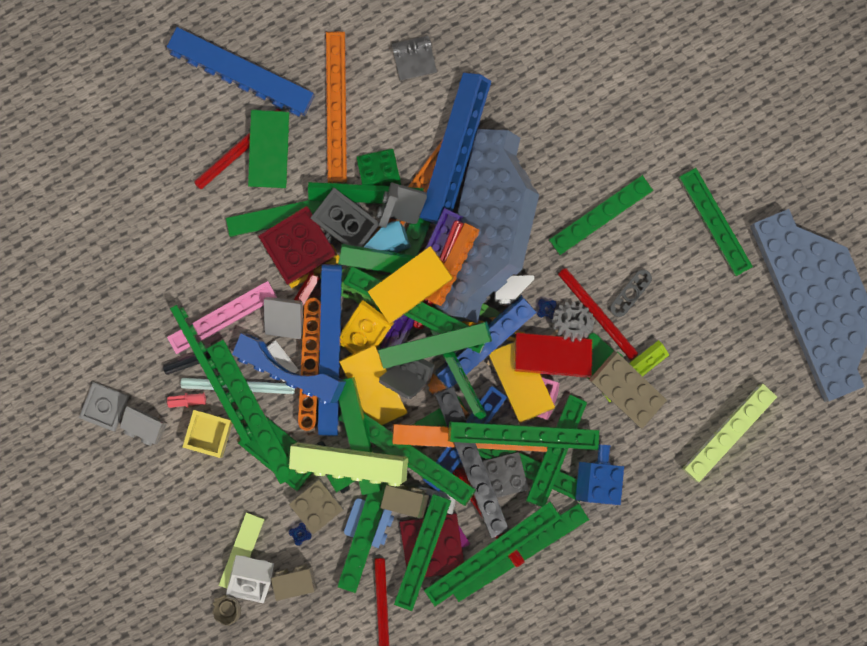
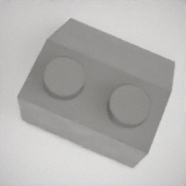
M127 406L120 428L125 430L124 434L133 438L136 435L142 438L141 442L152 446V443L158 444L168 423L139 409Z

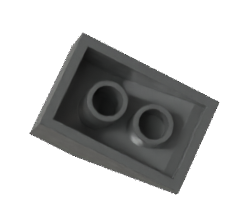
M333 188L310 218L341 244L358 247L364 245L379 225L377 220L335 188Z

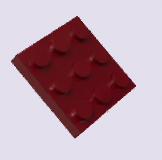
M308 206L258 236L288 286L337 256L321 227L310 219L313 214Z
M457 513L446 515L425 577L448 574L464 563ZM424 518L400 521L406 569Z

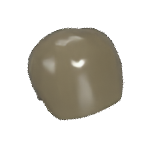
M228 595L214 598L213 615L216 621L229 626L239 620L242 610L237 599Z

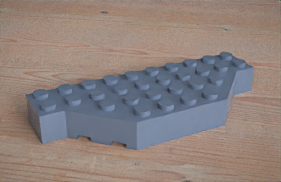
M477 129L457 214L463 217L461 222L479 229V235L474 240L473 247L469 250L467 259L464 260L462 269L458 272L457 278L445 298V302L442 306L437 304L435 306V309L458 321L478 323L481 306L487 300V297L493 291L497 292L507 283V279L513 274L517 275L523 268L539 193L532 186L529 176L522 169L517 158L521 138L508 130Z
M789 209L750 225L824 402H829L865 387L857 368L867 346V293L848 248L797 227Z

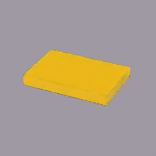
M362 300L341 332L340 345L352 354L373 344L378 348L394 323L389 324L383 314Z

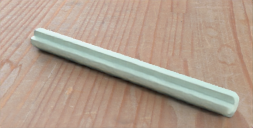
M181 379V388L214 390L209 379ZM247 381L252 392L295 393V388L287 386L286 383ZM224 385L223 387H224L225 391H229V389L227 388V386Z

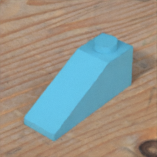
M393 221L388 223L386 228L382 227L364 246V248L394 253L411 247L405 228L400 221Z

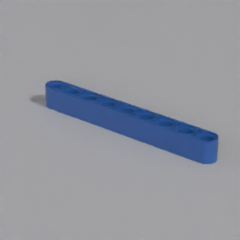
M322 264L319 374H332L340 378L342 265ZM339 400L337 403H330L329 405L319 401L318 435L338 436Z

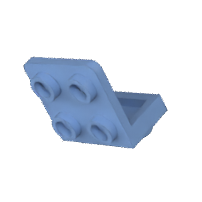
M360 498L355 500L344 529L345 535L354 538L365 500ZM383 509L371 546L379 548L380 544H385L388 534L384 532L387 526L391 527L394 516L391 515L392 511Z

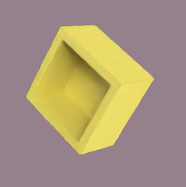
M193 410L183 448L223 458L232 427L231 420Z

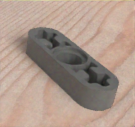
M640 270L633 276L611 304L610 311L612 315L622 317L629 311L651 283L652 276L650 272ZM646 274L647 283L642 282L639 287L642 288L640 291L637 286L632 285V282L634 281L637 284L640 280L638 275ZM628 288H633L636 291L634 299L626 297L625 293ZM622 296L625 301L630 302V305L628 306L625 303L622 307L624 312L616 313L615 304L620 305L623 300L620 299Z

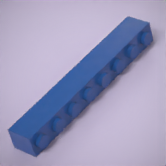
M176 27L167 45L171 56L179 60L181 57L187 59L189 65L196 68L199 65L205 68L204 72L212 76L218 74L222 76L221 80L228 84L234 82L238 84L239 89L245 92L251 90L256 93L255 96L264 101L267 98L273 101L272 104L280 109L284 106L290 109L289 113L299 117L302 115L305 117L315 97L313 92Z
M463 73L427 190V198L419 217L433 224L438 223L444 208L453 212L492 82L481 74Z

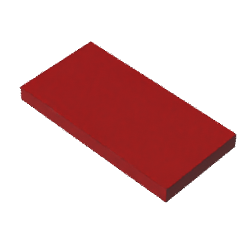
M516 333L514 371L591 378L592 339L582 338L579 341L575 338L574 342H572L571 337L565 340L564 337Z

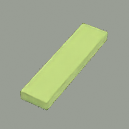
M246 513L219 586L227 589L236 555L251 557L265 519Z

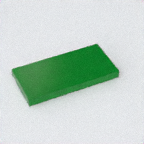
M251 110L248 187L286 188L289 112Z
M267 418L290 460V447L297 443V441ZM254 435L251 437L253 441L245 445L242 440L238 442L241 447L273 472ZM313 472L297 473V476L289 479L286 483L298 492Z

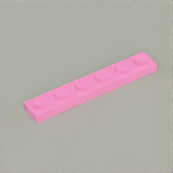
M269 282L261 284L193 322L192 324L198 332L195 335L200 342L263 307L265 297L277 298ZM182 330L167 337L176 354L191 347Z

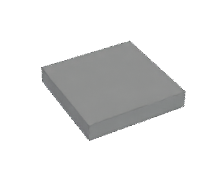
M265 297V334L302 339L303 301Z
M93 382L79 418L115 432L129 396Z

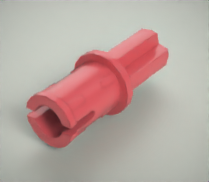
M205 392L199 394L185 393V395L167 397L169 408L182 406L189 408V406L206 405Z

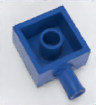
M599 444L597 462H579L576 501L621 505L624 466L610 465L611 445Z

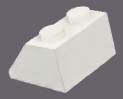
M534 275L511 276L503 287L497 292L494 291V302H498L499 306L510 305L533 282Z
M236 555L226 595L264 603L271 583L274 563Z

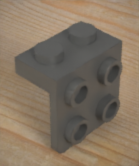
M391 183L388 192H384L382 207L379 206L377 218H379V226L386 228L390 218L416 224L425 204L427 193Z
M425 359L396 365L379 378V383L402 397L411 399L430 383L435 365Z

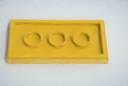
M430 246L369 290L368 293L389 324H391L454 278L435 250Z
M515 342L496 349L488 355L519 424L555 409L540 374L514 371Z
M375 344L339 361L347 378L355 377L361 406L367 416L383 425L407 414L400 395L379 383V378L387 372V369H383Z

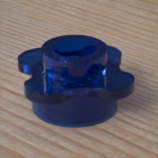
M540 299L538 301L539 311L537 316L553 319L555 307L557 306L556 301Z
M299 523L298 527L289 530V535L293 537L294 543L297 546H300L303 541L310 540L312 537L304 523Z

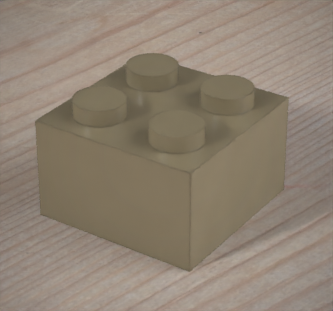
M321 479L289 504L312 534H315L344 510Z
M400 484V486L386 485L381 508L417 518H425L431 495L426 494L427 490L411 487V490H408V486Z
M307 564L295 566L293 571H288V568L277 570L275 575L271 577L276 601L313 593L317 589L312 566L307 567Z

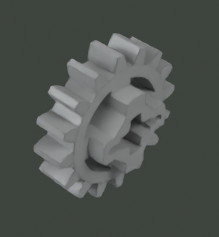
M574 301L572 305L565 302L564 307L559 305L558 310L554 312L552 323H554L553 329H558L557 335L563 334L565 340L571 337L572 342H574L575 338L581 341L583 337L587 338L593 330L595 322L592 319L593 313L588 314L589 308L583 309V304L576 306Z

